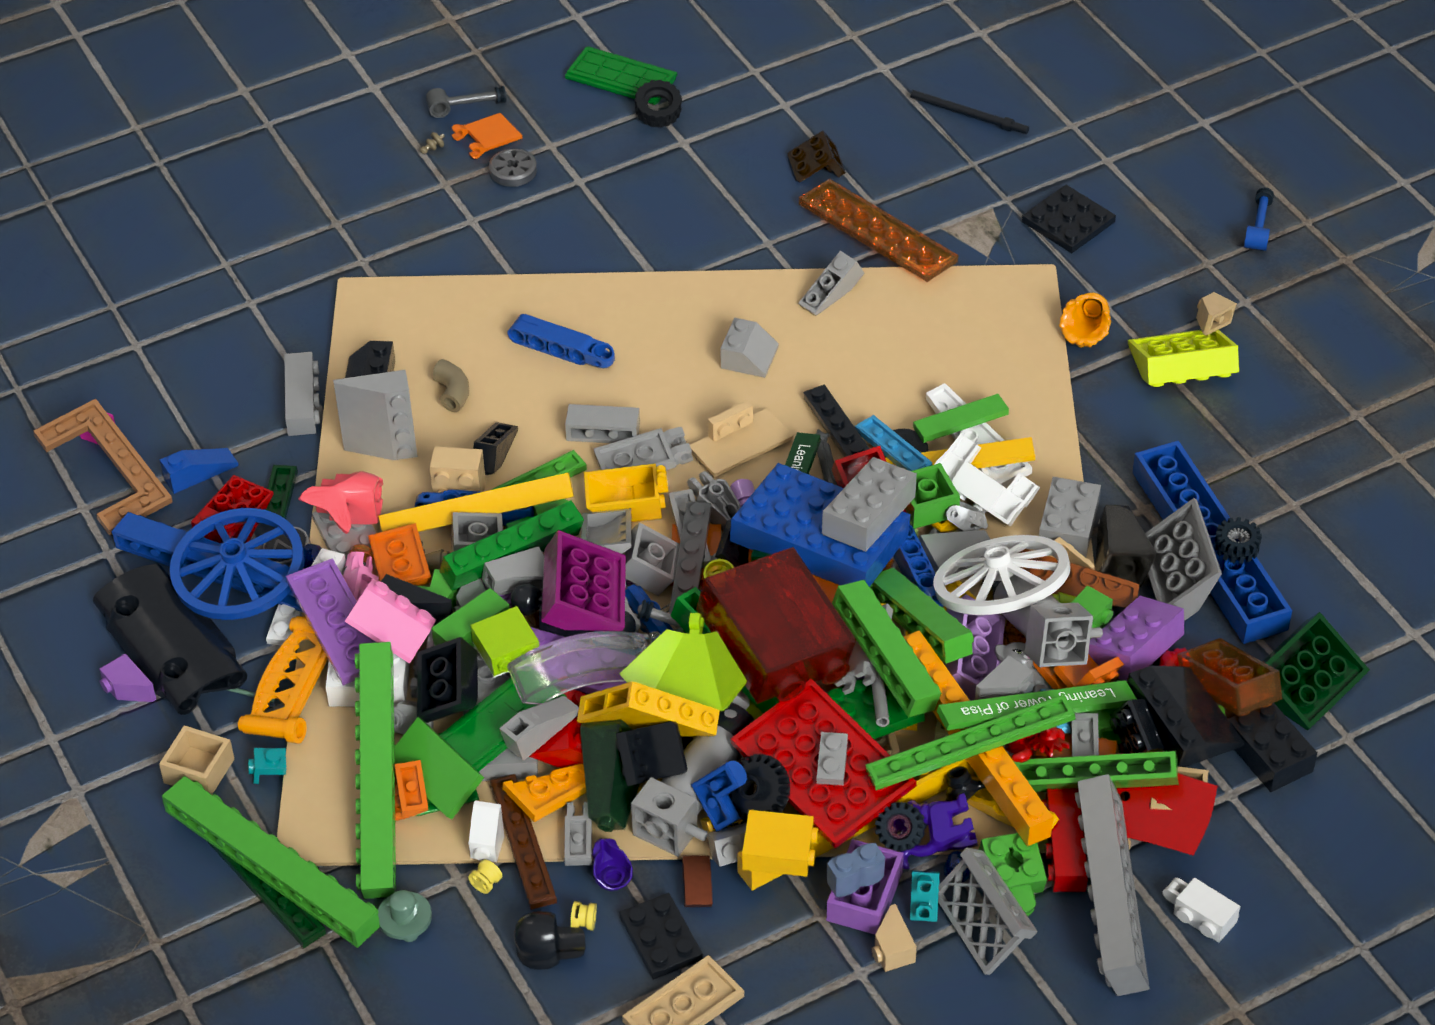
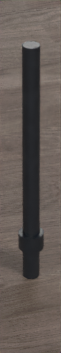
M912 90L910 95L913 99L1001 126L1003 130L1009 132L1013 130L1026 135L1029 132V126L1017 123L1014 119L1008 117L1001 118L916 90Z

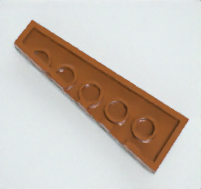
M1024 549L1023 551H1021V552H1019V553L1028 552V551H1031V550ZM1051 556L1027 559L1058 563L1057 559ZM1070 562L1071 568L1068 578L1058 590L1052 593L1058 594V592L1077 597L1088 585L1113 599L1112 606L1126 608L1138 598L1139 584ZM1023 567L1026 571L1044 581L1054 573L1052 570Z

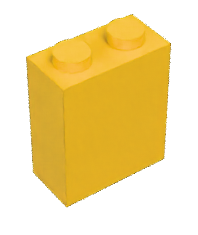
M749 810L742 851V870L807 877L809 866H814L815 850H812L811 847L812 844H817L818 828L814 827V816Z

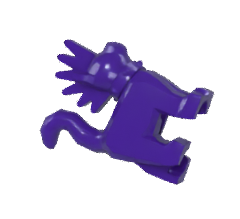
M965 793L958 795L957 800L933 801L931 803H922V805L914 800L907 802L920 810L919 812L923 814L925 818L924 823H926V826H929L930 840L925 845H916L913 849L899 851L904 853L903 869L910 868L908 856L910 855L925 857L936 852L963 850L966 847L979 846L975 832H971L974 829L972 819L966 818L960 825H954L952 819L954 816L969 810ZM903 816L894 818L890 826L894 827L891 830L893 834L900 832L898 837L906 836L911 828L909 820Z

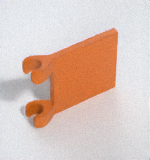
M501 113L466 125L455 124L452 126V130L455 132V134H452V137L456 141L461 140L467 134L476 141L469 145V148L473 151L469 155L473 159L479 158L486 151L522 139V134Z

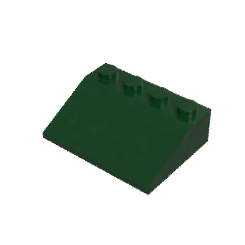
M1319 612L1302 623L1244 680L1263 701L1271 699L1285 716L1304 729L1309 730L1370 669Z

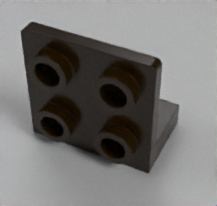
M824 131L812 136L788 152L795 178L799 183L825 166L829 172L833 171L838 177L846 173L836 145Z

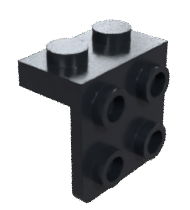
M670 721L616 733L617 749L621 755L622 773L626 779L627 786L647 782L651 777L660 779L687 772V764L677 722Z

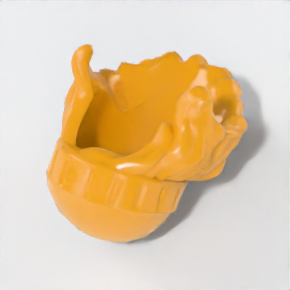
M1090 292L1068 301L1063 309L1059 324L1064 338L1069 343L1076 344L1079 348H1091L1092 345H1096L1097 342L1103 340L1108 335L1111 325L1110 308L1107 300L1098 293Z

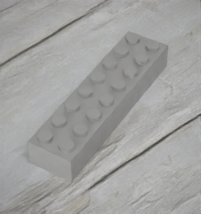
M1109 774L1078 781L1079 792L1075 793L1078 808H1081L1082 815H1078V821L1081 831L1085 833V838L1081 839L1084 854L1088 855V861L1084 862L1087 877L1091 878L1092 884L1088 885V894L1091 902L1094 901L1095 909H1091V916L1094 925L1098 928V933L1094 934L1097 949L1101 950V958L1097 959L1101 975L1105 974L1107 986L1112 987L1117 996L1150 990L1122 799Z

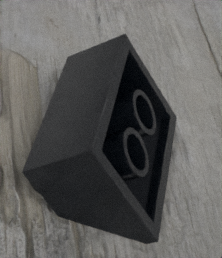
M369 341L349 356L345 378L394 371L396 361L393 341Z

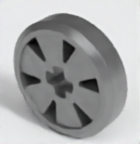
M507 149L495 154L491 158L489 172L491 178L500 185L508 187L521 186L530 182L536 176L537 163L535 157L525 150Z

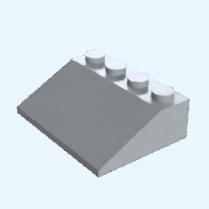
M406 370L333 380L345 451L390 460L418 457Z
M1193 498L1137 539L1156 600L1184 608V621L1200 610L1222 574L1198 502Z

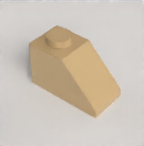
M1215 292L1202 297L1197 306L1199 310L1196 317L1202 333L1207 336L1231 324L1237 303Z
M896 904L890 905L875 934V946L872 947L875 961L881 963L885 972L916 962V945Z

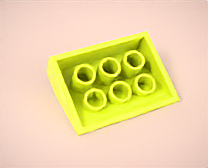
M1202 330L1128 340V346L1142 379L1152 387H1160L1167 382L1182 384L1189 379L1202 381L1209 379L1210 376L1229 377L1231 373L1239 372L1238 345L1220 330L1207 336L1202 333Z

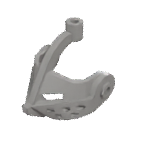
M960 501V506L952 505L946 511L947 519L960 529L956 532L976 531L981 528L986 530L988 527L985 513L965 502ZM934 527L929 532V534L946 533L940 532Z

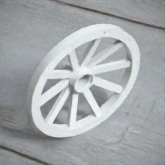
M1034 535L1005 536L974 544L954 554L937 570L933 585L938 601L952 611L970 615L1000 614L1030 606L1050 596L1066 581L1071 567L1066 549L1052 539ZM1024 549H1034V551L1019 553ZM1052 555L1057 559L1058 563L1027 559ZM973 566V567H970V568H968V569H965V570H962V571H960V572H957V573L953 574V573H954L955 571H957L960 567ZM1020 567L1052 570L1054 573L1044 581ZM1014 574L1036 587L1016 595L1010 577ZM973 575L953 592L949 593L946 590V585ZM986 576L975 601L959 598ZM1002 581L1008 598L985 601L993 582Z

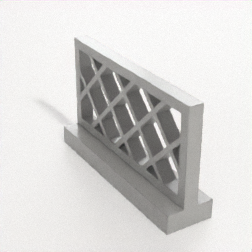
M966 847L960 854L963 858L961 862L939 884L938 903L984 974L991 975L1025 938L1031 939L1038 931L985 852ZM968 867L971 872L970 883H962L963 872ZM950 886H954L953 902H948L943 895ZM961 887H969L968 903L960 902ZM977 888H982L984 891L983 904L975 903ZM959 906H967L966 922H961L958 918ZM975 907H983L981 923H973ZM990 908H995L998 912L996 924H988ZM973 926L981 927L979 943L974 942L972 939ZM988 927L996 928L994 944L987 943ZM1003 928L1009 929L1013 935V938L1006 945L1002 944ZM986 947H994L993 959L988 963L985 959Z

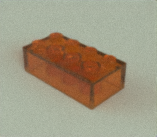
M1221 638L1177 654L1179 667H1190L1213 700L1238 716L1248 715L1253 710L1268 707L1282 699L1280 672Z

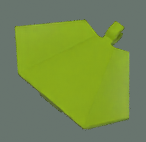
M690 613L689 633L666 629L619 673L627 683L634 681L720 711H724L729 707L747 683L746 678L718 632L702 634L704 618L701 617L700 613Z

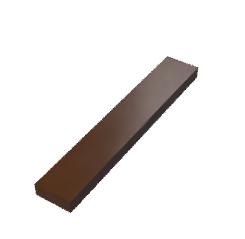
M516 774L490 780L496 804H501L503 826L530 909L533 910L556 904L557 898L531 819L502 789L503 782L510 780L513 783L518 782Z

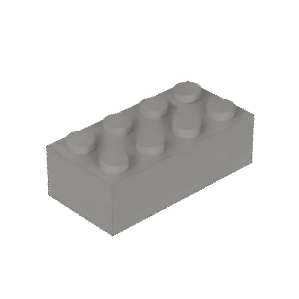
M873 457L823 510L822 535L866 552L915 498L917 474Z

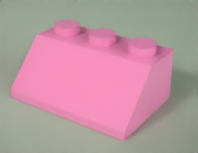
M372 578L345 622L377 643L391 642L393 653L410 664L431 631L436 619L428 611L419 609L411 604L406 597L391 591L385 583Z

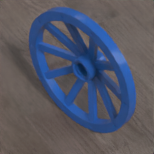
M257 508L227 510L206 518L183 536L171 558L170 578L178 598L193 612L219 620L247 618L270 609L291 592L286 576H282L252 558H292L287 576L303 570L304 548L300 536L293 525L276 513ZM246 522L237 538H230L224 528L228 524ZM256 522L275 528L245 543ZM215 529L223 541L221 546L198 542L202 537ZM282 534L288 538L292 545V549H254ZM190 550L216 554L213 557L183 567L185 558ZM216 565L191 593L186 589L182 581L183 576ZM250 567L279 584L269 593L259 598L246 568ZM226 569L218 605L209 604L197 599ZM234 573H239L251 602L227 606Z

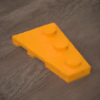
M583 764L553 770L550 775L536 778L535 775L527 776L525 781L513 783L512 780L503 782L502 789L533 822H536L566 805L567 802H571L596 788L598 780Z

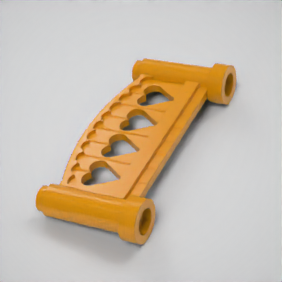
M304 616L293 617L290 620L289 629L293 633L280 646L266 667L255 693L251 714L241 716L238 720V729L243 733L284 738L287 742L298 744L304 740L307 729L306 722L299 716L328 660L313 629ZM307 639L315 646L300 653H295L300 647L299 643L302 640ZM293 659H299L305 665L303 668L285 673L286 669L290 667V661ZM282 679H289L295 685V687L284 691L275 692L280 687L279 682ZM277 698L285 705L274 711L264 712L269 707V702L272 699Z

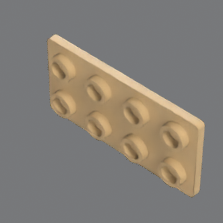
M747 400L709 418L708 436L690 444V447L695 457L716 477L792 440L793 434L770 409L766 408L753 414V405Z

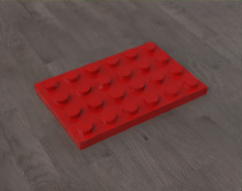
M812 679L805 682L730 738L731 745L744 758L754 754H765L774 757L784 766L790 780L788 802L801 815L814 816V827L818 828V832L835 849L879 816L880 813H883L887 806H892L891 803L897 802L917 786V781L914 778H910L877 791L875 790L865 765L890 755ZM821 732L848 734L844 785L817 784Z

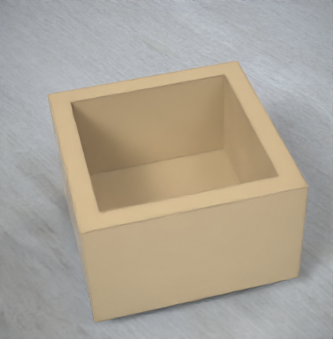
M435 446L430 463L432 491L438 493L446 490L484 492L486 478L483 450Z
M184 725L159 763L163 782L173 786L182 777L186 776L193 782H199L212 795L235 759L231 740Z

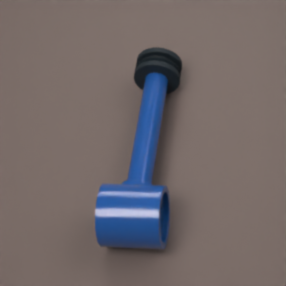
M1263 187L1256 192L1255 201L1258 204L1255 227L1247 226L1244 248L1263 251L1267 249L1270 229L1263 227L1267 206L1272 204L1274 197L1273 191L1269 188Z

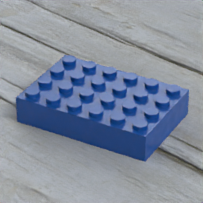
M778 463L732 517L730 541L751 550L754 549L774 555L778 561L840 586L865 580L870 587L907 539L911 514L902 511L866 552L822 535L823 510L844 488Z

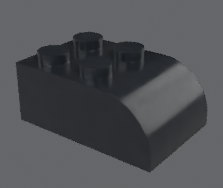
M462 637L417 652V717L429 723L471 709L476 705L478 699V652Z

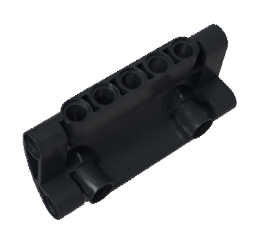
M149 564L130 570L109 582L94 595L93 603L108 621L107 630L134 664L152 682L155 693L162 698L168 699L178 714L185 715L192 712L197 706L202 693L235 689L242 686L247 680L248 675L236 660L235 649L211 618L193 612L181 602L174 590L170 576L160 564Z

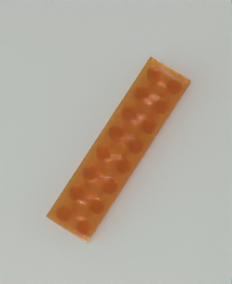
M831 179L799 197V205L926 282L958 262V255Z

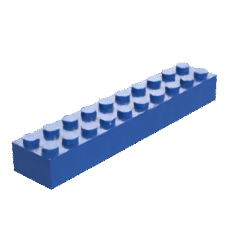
M1179 440L1135 453L1132 473L1163 520L1191 499L1195 498L1197 500L1222 573L1210 593L1242 643L1246 644L1288 631L1292 609L1258 558H1252L1250 562L1244 559V564H1239V560L1231 563L1230 558L1225 561L1223 555L1219 556L1217 554L1218 550L1214 548L1217 527L1224 520L1228 523V518L1230 517Z

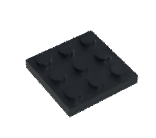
M1064 185L1022 215V223L1071 254L1112 225L1116 220L1115 214L1068 185Z

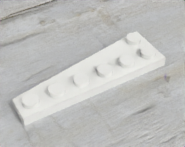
M945 383L926 393V400L936 414L966 404ZM986 422L951 434L955 440L959 434H962L977 445L1005 441ZM1028 462L978 468L1004 487H1008L1018 473L1024 477L1032 474V466Z

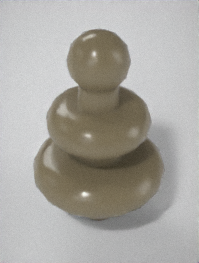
M432 132V140L428 138L426 140L427 145L422 146L420 152L426 154L429 149L435 151L436 145L442 148L444 146L442 139L445 135L442 133L439 136L436 132Z

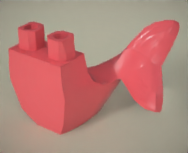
M365 471L352 474H336L335 480L322 479L321 486L307 488L299 496L298 500L316 506L318 513L329 514V519L334 521L344 533L348 534L351 524L370 525L379 522V515L383 505V499L381 498L383 479Z

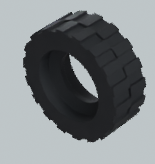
M651 80L638 88V92L635 94V113L644 124H648L650 127L661 128L662 126H669L679 118L682 97L679 89L677 90L674 84L672 85L668 81ZM653 97H663L668 100L669 105L664 110H653L649 108L648 101Z

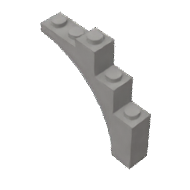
M535 547L484 563L482 580L487 589L491 588L499 596L512 593L515 587L523 583L533 584L543 593L544 555L539 547ZM625 596V611L629 612L636 622L635 633L627 641L629 642L637 639L641 624L640 619H637L638 615L633 613L629 607Z

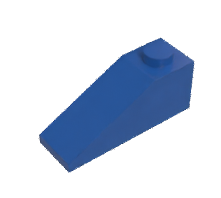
M228 448L181 450L160 459L163 478L174 494L239 466L238 461Z

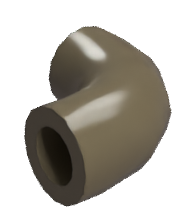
M440 359L433 371V379L446 387L445 392L440 397V401L447 410L458 412L464 406L469 396L468 378L461 368L447 360Z

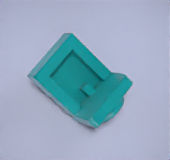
M254 748L253 759H248V774H253V784H259V775H286V748Z

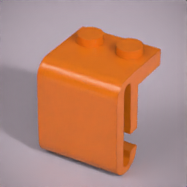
M1088 654L1087 665L1039 667L1034 662L1033 665L1052 689H1063L1113 682L1119 677L1118 671L1124 663L1119 657H1116L1098 666Z

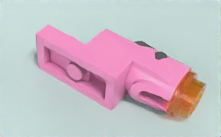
M362 544L354 545L349 551L343 570V578L356 601L372 578L379 581V577L372 574V549Z

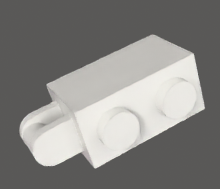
M1195 877L1189 884L1179 878H1174L1163 890V896L1175 905L1174 915L1182 922L1198 929L1204 936L1212 938L1217 942H1220L1238 921L1240 905Z

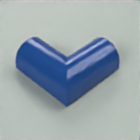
M734 760L723 764L691 784L716 832L741 819L728 794L746 783L747 774L743 766Z

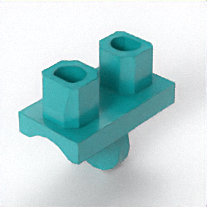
M912 870L910 920L937 922L940 872Z

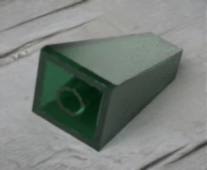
M621 719L581 723L580 726L588 815L598 825V828L605 832L625 829L631 812V802L636 797L640 785L639 783L627 786L626 779L622 773L623 764L617 749L616 733L633 729Z

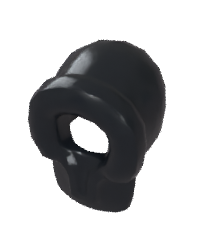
M544 911L523 915L516 923L514 939L517 956L522 964L530 969H550L558 965L560 960L579 958L584 955L585 933L583 929L558 927L554 913Z

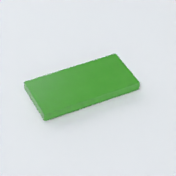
M419 717L416 718L395 745V764L421 760L426 797L450 819L454 818L485 778Z

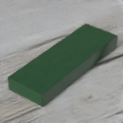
M273 465L267 487L274 494L266 510L276 513L284 519L287 517L298 473L297 466Z

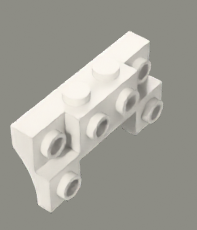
M959 434L951 447L935 464H942L962 500L965 501L966 498H969L975 502L973 504L974 507L984 513L988 511L1011 527L1024 506L1027 508L1040 487L1020 473H1018L1008 488L1004 487L971 464L981 450V447L964 435Z

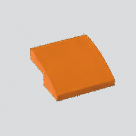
M421 760L394 764L395 821L429 810Z

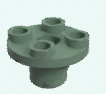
M407 890L396 891L387 897L378 908L379 929L391 938L406 942L415 941L429 927L432 919L431 906L426 898L418 893Z

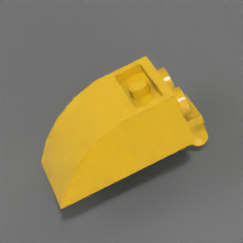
M656 464L584 472L586 508L590 511L599 512L631 508V522L662 519L661 509L666 508L664 494L660 493L668 492L665 466L659 465L656 467Z

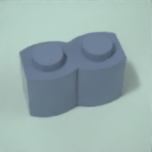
M876 843L864 844L856 848L852 853L835 856L827 863V884L836 897L850 895L857 891L859 887L874 885L884 877L885 856Z

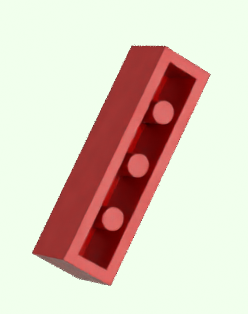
M1078 788L1047 789L1046 799L1041 800L1046 808L1054 812L1059 818L1052 828L1051 837L1048 838L1049 843H1045V858L1050 859L1051 865H1047V880L1052 881L1053 892H1086L1088 877L1084 862H1087L1081 843V839L1084 838V831H1081L1078 821V815H1082L1081 808H1078L1075 793L1079 792Z

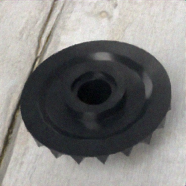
M754 754L745 757L739 763L746 771V783L728 794L741 820L747 822L749 810L781 813L787 805L790 795V780L786 769L777 759L769 755ZM756 783L757 789L756 792L753 793V787Z

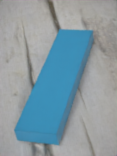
M872 415L855 425L861 437L873 447L881 446L884 456L896 466L913 471L932 465L928 458L876 416Z

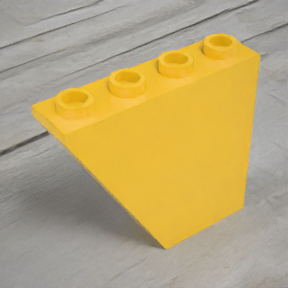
M631 681L581 696L577 722L616 734L675 721L678 724L680 736H716L720 710Z

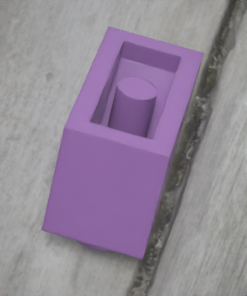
M126 654L99 669L102 677L100 680L101 687L106 693L110 692L117 700L153 702L156 700L152 682Z

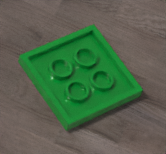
M864 678L856 681L854 691L845 695L842 692L844 686L826 692L873 739L925 721V713L908 718L889 688L885 685L889 724L885 727L878 726L876 724L872 685L865 686L863 684Z

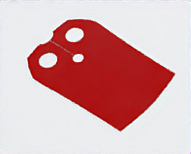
M1178 773L1179 785L1116 788L1120 795L1124 791L1130 794L1129 800H1122L1128 838L1194 856L1210 822L1217 785ZM1151 799L1157 800V803L1164 804L1172 810L1150 809Z

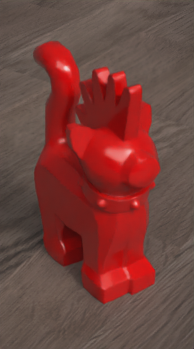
M1053 727L1005 744L1003 747L1009 753H1014L1011 757L1013 761L1023 763L1028 761L1033 754L1030 748H1033L1034 751L1040 749V753L1045 752L1048 758H1053L1054 750L1061 752L1062 748L1069 749L1070 745L1064 741V731L1061 728Z

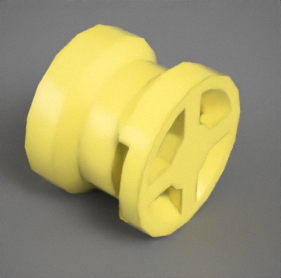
M484 859L479 863L478 869L469 874L468 879L475 889L481 893L488 894L492 890L493 884L498 883L503 876L501 870L493 862Z
M574 901L571 912V927H586L587 930L593 931L596 923L597 904L582 905L580 901Z

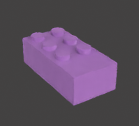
M1139 596L1102 629L1103 635L1101 638L1090 639L1088 654L1098 666L1119 657L1124 665L1118 671L1120 674L1118 679L1127 681L1129 673L1149 667L1184 635V608Z

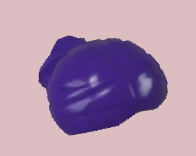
M600 838L592 849L595 882L602 889L608 891L622 889L628 885L633 877L632 864L614 839Z

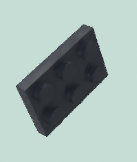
M670 893L619 912L620 919L653 980L703 959V953Z

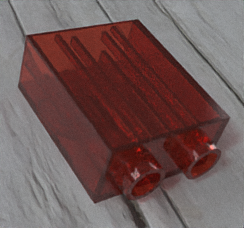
M794 547L704 579L696 610L704 618V622L711 632L717 631L746 678L747 683L745 685L757 704L777 697L781 702L791 700L804 690L805 682L810 679L814 682L822 680L825 685H829L841 680L849 672L850 665L848 663L856 643V638Z

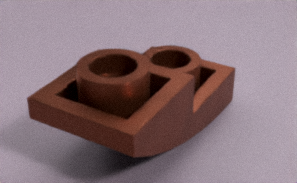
M682 856L684 907H712L710 856Z

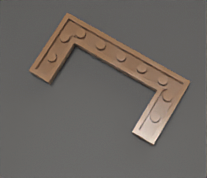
M96 399L33 430L34 437L46 452L89 431L136 492L97 513V520L109 536L112 535V530L127 512L146 517L172 503V496Z

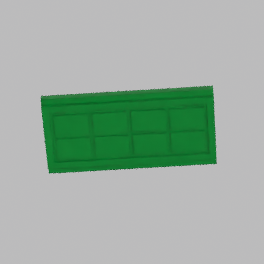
M588 46L585 47L567 70L565 78L635 99L638 88L642 87L644 83H648L651 80H662L673 84L676 80L677 72ZM662 97L650 98L648 103L656 105Z
M526 665L446 729L440 736L479 772L507 749L499 729L523 710L562 696L566 697V695L531 666Z

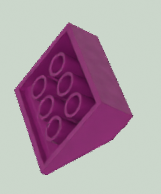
M558 530L544 551L541 622L563 630L623 631L625 628L626 555Z

